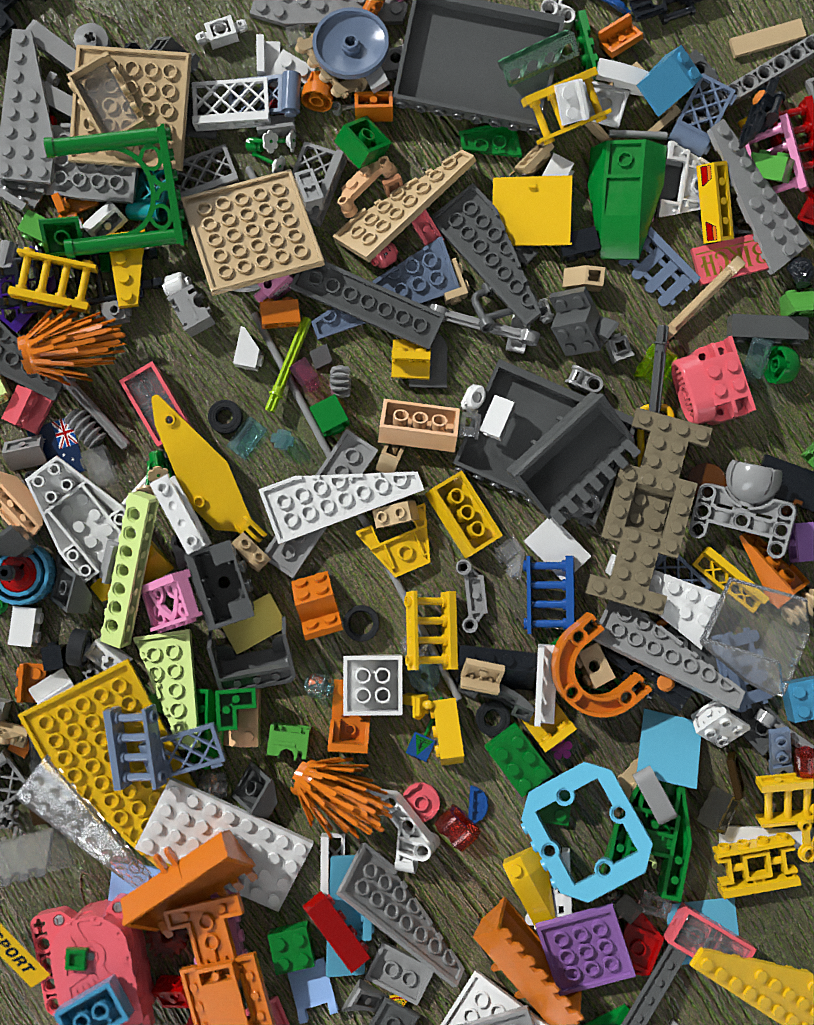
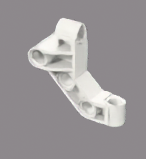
M381 788L380 790L389 793L388 795H383L367 789L366 792L382 798L380 800L389 804V798L395 800L396 805H393V808L383 805L385 809L389 810V813L392 815L391 820L398 828L395 870L415 874L418 861L428 860L439 847V836L430 832L400 792ZM406 820L412 822L413 828L407 826Z

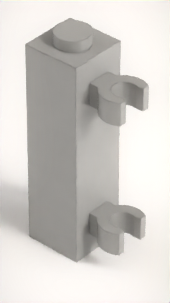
M50 71L46 82L42 80L45 86L49 110L71 121L73 96L56 88L61 79L57 77V74Z

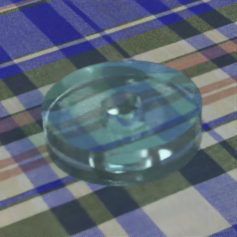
M419 664V670H410L409 680L415 689L427 692L437 686L440 680V673L435 664ZM423 672L428 674L427 679L421 678Z

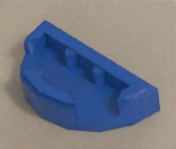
M470 785L468 825L476 824L482 820L487 814L489 807L484 791L474 785Z

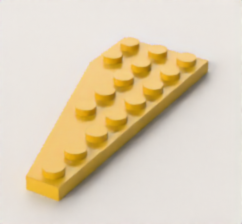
M700 947L689 964L694 969L779 1024L814 1025V974L809 970L803 968L796 969L788 965H777L774 962L751 957L744 958L737 954H725L721 951Z

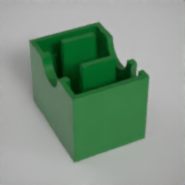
M335 394L309 407L325 438L332 434L335 436L344 431V428L350 425L349 419Z

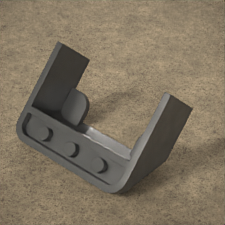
M286 616L282 617V634H278L273 638V648L235 655L234 648L231 645H217L213 630L208 632L207 650L219 690L258 689L290 683L295 679L296 672L292 641Z

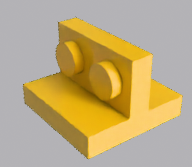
M393 339L391 378L429 380L431 348L428 351L406 340Z

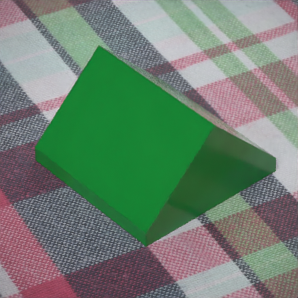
M79 216L38 219L45 254L66 256L64 239L84 238V227Z

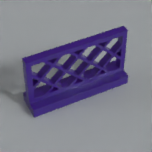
M29 274L27 279L28 290H30L29 281H35V278H29ZM54 274L48 277L46 287L47 294L51 295L57 292ZM14 276L9 280V277L0 280V298L9 296L8 293L3 294L2 285L5 282H13V287L16 286ZM29 302V303L27 304V306L39 305V304H38V303ZM19 306L1 310L2 315L0 314V319L18 334L38 314L19 313ZM16 309V318L9 322L5 318L4 310Z

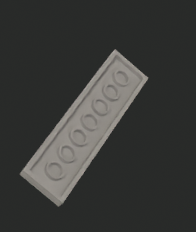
M346 429L316 475L364 474L379 450ZM328 526L282 544H278L276 536H274L264 551L271 559L269 563L294 578Z

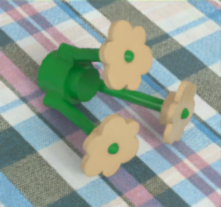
M156 450L149 453L145 485H142L141 488H136V491L155 495L149 484L150 481L153 482L168 474L169 478L173 476L168 459L164 457L163 451Z

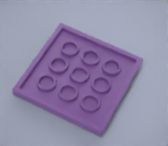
M612 903L535 923L554 982L560 989L558 992L559 996L636 976Z

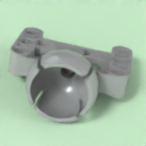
M732 460L726 470V487L706 483L699 488L689 526L690 535L694 538L706 536L711 523L770 538L767 546L768 555L776 559L781 558L787 552L797 515V507L793 503L774 499L773 497L782 484V471ZM708 486L713 489L711 497H706L704 494V490ZM719 504L731 506V507H733V508L730 509V508L722 507V506H719ZM702 505H705L709 510L706 516L701 515L699 512ZM785 505L790 506L793 510L792 515L789 517L782 514V508ZM758 513L772 516L773 518L758 516ZM740 515H744L748 519L745 526L740 525L737 521ZM697 524L702 525L704 528L701 535L697 534L694 530ZM779 525L787 527L788 532L786 535L783 536L777 533ZM774 544L782 546L781 554L773 553L772 546Z

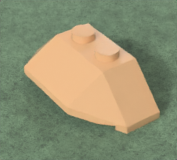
M0 471V516L8 525L24 527L33 538L43 526V517L30 490L17 476Z

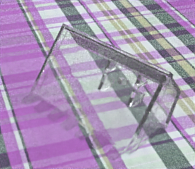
M15 826L11 839H7L6 836L0 838V886L2 888L10 886L12 882H26L31 877H44L46 873L74 866L66 835L54 827L26 834V832L21 833V826Z

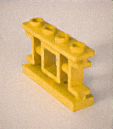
M780 832L774 836H758L756 839H740L734 843H719L717 846H713L715 861L718 864L725 863L727 876L717 877V888L723 899L801 886L800 877L797 875V867L794 864L787 865L786 852L795 851V840L788 833ZM778 848L779 856L770 857L768 849ZM739 855L740 863L732 864L730 856ZM763 856L765 869L749 872L747 859ZM780 864L782 872L773 873L772 865ZM742 871L743 879L734 880L733 872Z

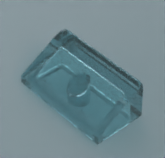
M753 337L743 367L745 375L757 379L763 377L774 341Z
M249 416L227 444V447L245 460L267 429Z

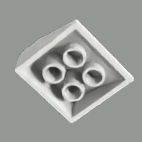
M401 654L343 656V716L402 715Z

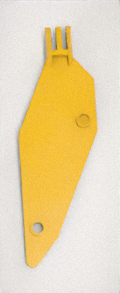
M153 395L151 401L155 427L175 475L193 509L215 530L238 532L240 535L244 532L256 545L255 541L260 543L262 541L261 536L266 537L268 534L251 519L228 462L159 395ZM168 416L173 418L172 423L167 421Z

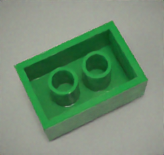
M515 722L484 745L521 797H524L529 791L553 775L552 771Z

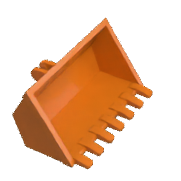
M230 830L220 832L180 860L172 849L167 846L163 851L172 865L168 866L160 854H155L153 860L161 872L120 899L124 918L122 920L123 926L155 932L160 930L166 938H170L174 935V932L168 931L163 913L166 909L212 899L210 896L214 893H217L220 897L229 895L225 889V886L229 883L239 892L244 888V885L238 878L239 876L245 874L251 882L258 879L257 874L252 869L256 864L249 858Z

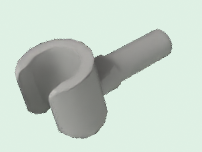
M334 101L332 107L339 108L332 112L334 115L339 116L344 110L355 108V103L341 105L338 101Z

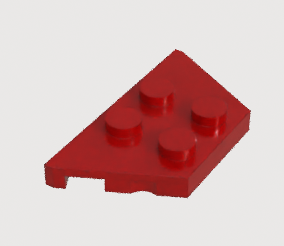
M633 904L622 934L635 974L649 976L665 938L642 911Z

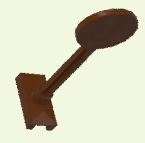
M712 463L698 464L692 468L687 477V481L697 483L694 496L696 498L698 490L703 484L712 483L727 486L724 472L720 467ZM711 487L705 488V496L711 497L713 495ZM795 499L791 503L798 508L802 505L803 501ZM785 505L782 508V514L788 517L792 515V508Z

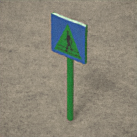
M435 718L430 719L424 735L414 732L405 753L427 762L436 741L427 737Z

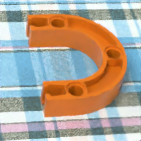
M586 612L568 627L556 642L551 656L552 680L560 696L581 713L604 718L616 716L632 708L649 694L652 689L644 683L643 677L636 672L632 673L621 684L607 693L592 694L581 688L575 675L577 656L585 645L605 630L602 625L595 622L597 619L593 614ZM593 620L594 627L586 632L584 627ZM580 631V639L574 641V634ZM641 681V687L633 692L632 688ZM574 687V694L568 696L569 688ZM627 692L628 698L622 701V695Z

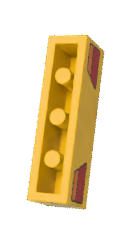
M727 161L696 166L704 244L734 239Z

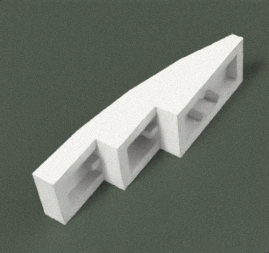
M599 58L596 80L613 82V87L628 89L630 91L629 94L643 96L636 85L645 77L648 71L621 62Z

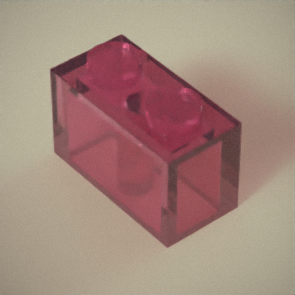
M305 357L289 367L292 375L305 393L308 391L311 393L319 387L318 384L321 383L319 377Z

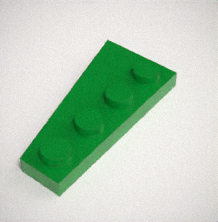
M580 10L573 22L574 30L578 32L577 47L578 49L581 48L582 53L580 55V63L582 67L584 66L585 71L595 66L597 69L599 59L597 53L593 54L594 40L592 37L589 38L591 29L586 10Z

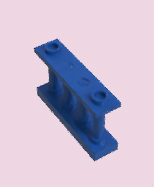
M526 556V560H523V571L527 572V618H524V630H527V634H532L533 628H563V630H566L575 622L574 556H565V560H562V562H532V556ZM562 569V571H566V579H562V581H532V570ZM532 589H562V591H566V599L561 601H533ZM533 608H563V610H566V618H563V620H533Z

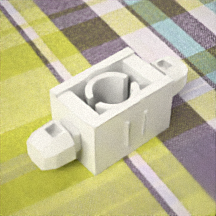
M229 15L204 23L207 32L202 31L195 37L198 45H206L207 42H210L212 49L238 42L237 33L247 31L248 27L243 19L236 20L233 23L232 17Z

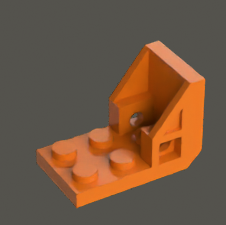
M334 679L332 718L330 721L327 751L367 754L371 715L343 716V679Z

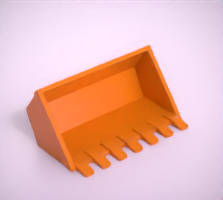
M503 897L481 919L473 935L477 943L495 962L491 966V970L493 972L502 970L518 989L514 994L516 999L526 998L548 1025L579 1024L580 1020L584 1019L580 1013L582 991L559 996L558 992L560 989L554 982L538 934L525 922V919L507 898Z

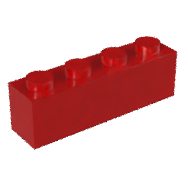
M320 891L302 907L352 974L370 958L366 952L369 948L362 939L360 941L357 940L355 936L358 933L351 924L349 926L346 925L344 921L347 918L340 909L338 911L335 910L333 905L336 903L329 894L325 896Z

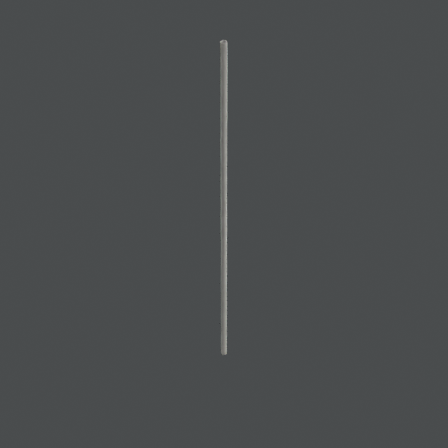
M256 311L251 316L281 370L284 360L268 330L261 329L260 315ZM290 373L287 384L325 456L328 457L331 449ZM365 513L357 515L364 528L371 525ZM386 569L404 603L406 590L399 577L394 578ZM418 625V631L421 636H430L424 625ZM426 644L432 656H440L434 644ZM436 664L453 697L456 698V701L460 700L462 696L457 691L458 688L449 671L443 670L442 664Z

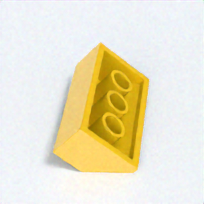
M463 471L458 472L425 493V496L465 559L503 536Z

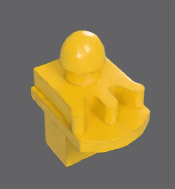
M402 694V704L413 706V718L416 720H420L425 714H429L428 710L434 706L433 702L429 700V695Z

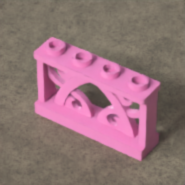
M189 569L169 574L142 585L141 595L152 628H149L150 632L157 630L159 634L196 622V617L203 615L202 611H198L188 577H191ZM166 593L174 599L173 611L164 604Z

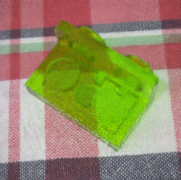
M651 344L646 350V355L637 366L634 374L636 378H642L650 385L652 383L655 344ZM668 348L666 351L663 383L671 370L673 361L678 358Z

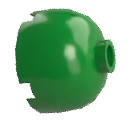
M774 346L765 357L768 366L767 369L763 368L765 379L769 383H789L797 377L801 369L799 355L791 348Z

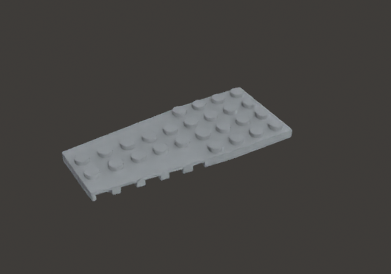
M71 123L53 125L54 139L70 137ZM68 155L58 156L55 161L53 185L0 180V187L5 186L8 189L50 196L58 192L63 198L130 204L134 203L136 199L139 168L71 163L68 161Z

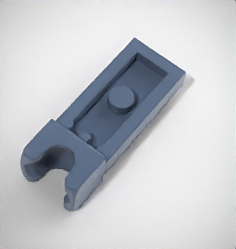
M787 726L768 730L770 774H779L782 771L793 773L790 729Z

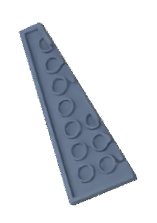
M442 236L372 281L420 304L443 297L444 293L460 288ZM334 308L329 309L311 321L318 340L366 324Z

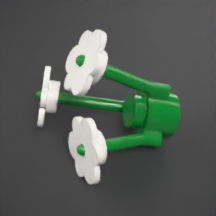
M291 129L286 138H278L276 133L268 130L267 133L263 134L262 138L249 136L246 140V149L252 152V157L260 158L271 164L272 173L281 172L286 163L284 156L281 155L279 159L277 158L273 161L261 155L260 152L267 149L268 153H273L274 149L278 147L277 143H286L291 152H294L296 135L293 129Z

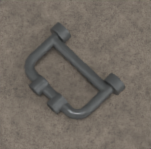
M483 283L482 289L472 295L471 302L480 319L478 325L481 331L487 333L495 328L493 320L513 315L509 308L485 314L479 298L484 296L490 298L495 293L486 283ZM528 283L531 292L533 293L534 298L537 302L539 310L541 312V316H543L547 313L548 308L543 301L539 302L532 287Z

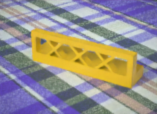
M705 547L691 564V566L750 614L756 610L761 602H766L771 597L711 547ZM703 557L710 561V569L704 570L698 565ZM721 570L724 572L725 581L718 582L715 579L714 571ZM736 582L740 587V593L733 594L730 591L729 583ZM744 595H752L757 600L749 607L745 604Z

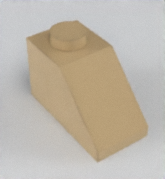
M386 443L375 470L382 473L396 472L406 446Z

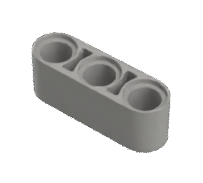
M651 766L632 774L659 826L678 817Z

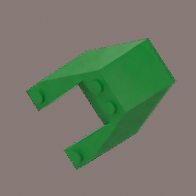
M659 781L678 816L659 826L638 785H636L629 800L653 842L650 855L663 857L656 892L661 898L681 902L692 846L685 787ZM624 809L622 810L618 818L625 817L626 813ZM623 823L614 824L604 857L612 859L613 862L628 856L630 850L637 851ZM603 863L601 872L607 874L611 871L610 866ZM623 885L617 887L616 889L623 890Z

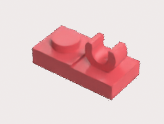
M426 209L411 222L424 246L429 245L442 236Z

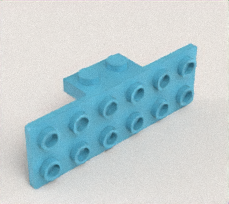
M355 855L330 856L329 895L336 903L333 907L336 911L340 909L347 918L344 921L346 925L349 926L351 924L358 933L355 936L357 940L360 941L362 939L366 944V941H370L372 933H374V924L336 894ZM327 941V977L365 974V963L351 974Z

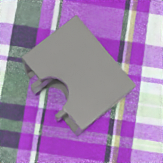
M192 284L167 297L184 330L190 337L216 324L210 314L212 309L209 306L207 308H200L203 303L202 299L205 297L202 293L199 294Z

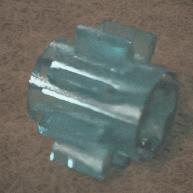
M277 429V433L272 432L270 441L274 443V448L288 451L289 446L293 447L295 438L291 436L292 432L284 429Z

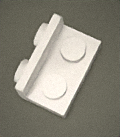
M582 79L554 85L561 125L590 119L591 109L585 96L587 88Z

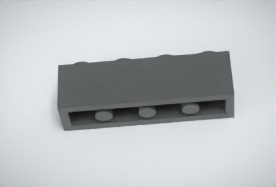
M732 314L727 318V337L732 336L735 344L751 341L755 345L771 342V345L790 343V346H800L808 340L809 317Z

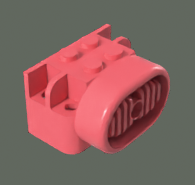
M732 336L727 337L723 341L700 347L689 356L673 361L671 365L672 380L683 414L688 422L699 425L703 423L717 425L743 417L756 410Z

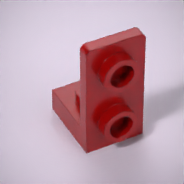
M813 186L809 188L810 190L805 191L807 200L797 216L798 220L814 225Z

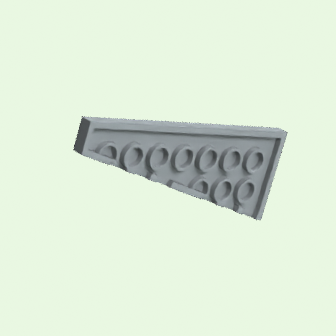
M609 600L598 623L605 630L597 635L593 641L735 711L739 709L745 694L743 689L729 678L719 674L710 663H705L698 657L696 652H691L673 634L649 619L645 612L642 613L637 608Z

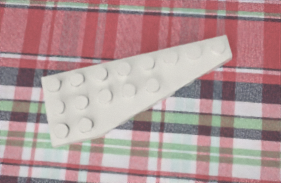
M418 472L293 476L259 489L278 544L424 491Z

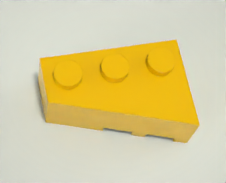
M456 698L434 700V706L430 709L431 719L435 718L436 726H432L433 738L438 740V745L435 746L436 758L440 757L441 766L464 763Z

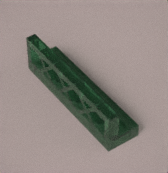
M565 29L497 62L499 68L504 71L508 87H512L580 56L574 32ZM571 43L573 52L568 55L562 54L564 46ZM547 53H556L552 62H544ZM530 61H538L535 70L529 71L526 69ZM515 68L520 69L518 78L511 80L509 71Z

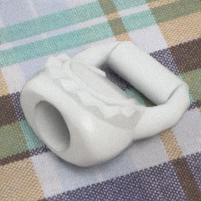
M473 384L467 389L461 402L463 410L478 409L482 405L486 396V391L482 385Z

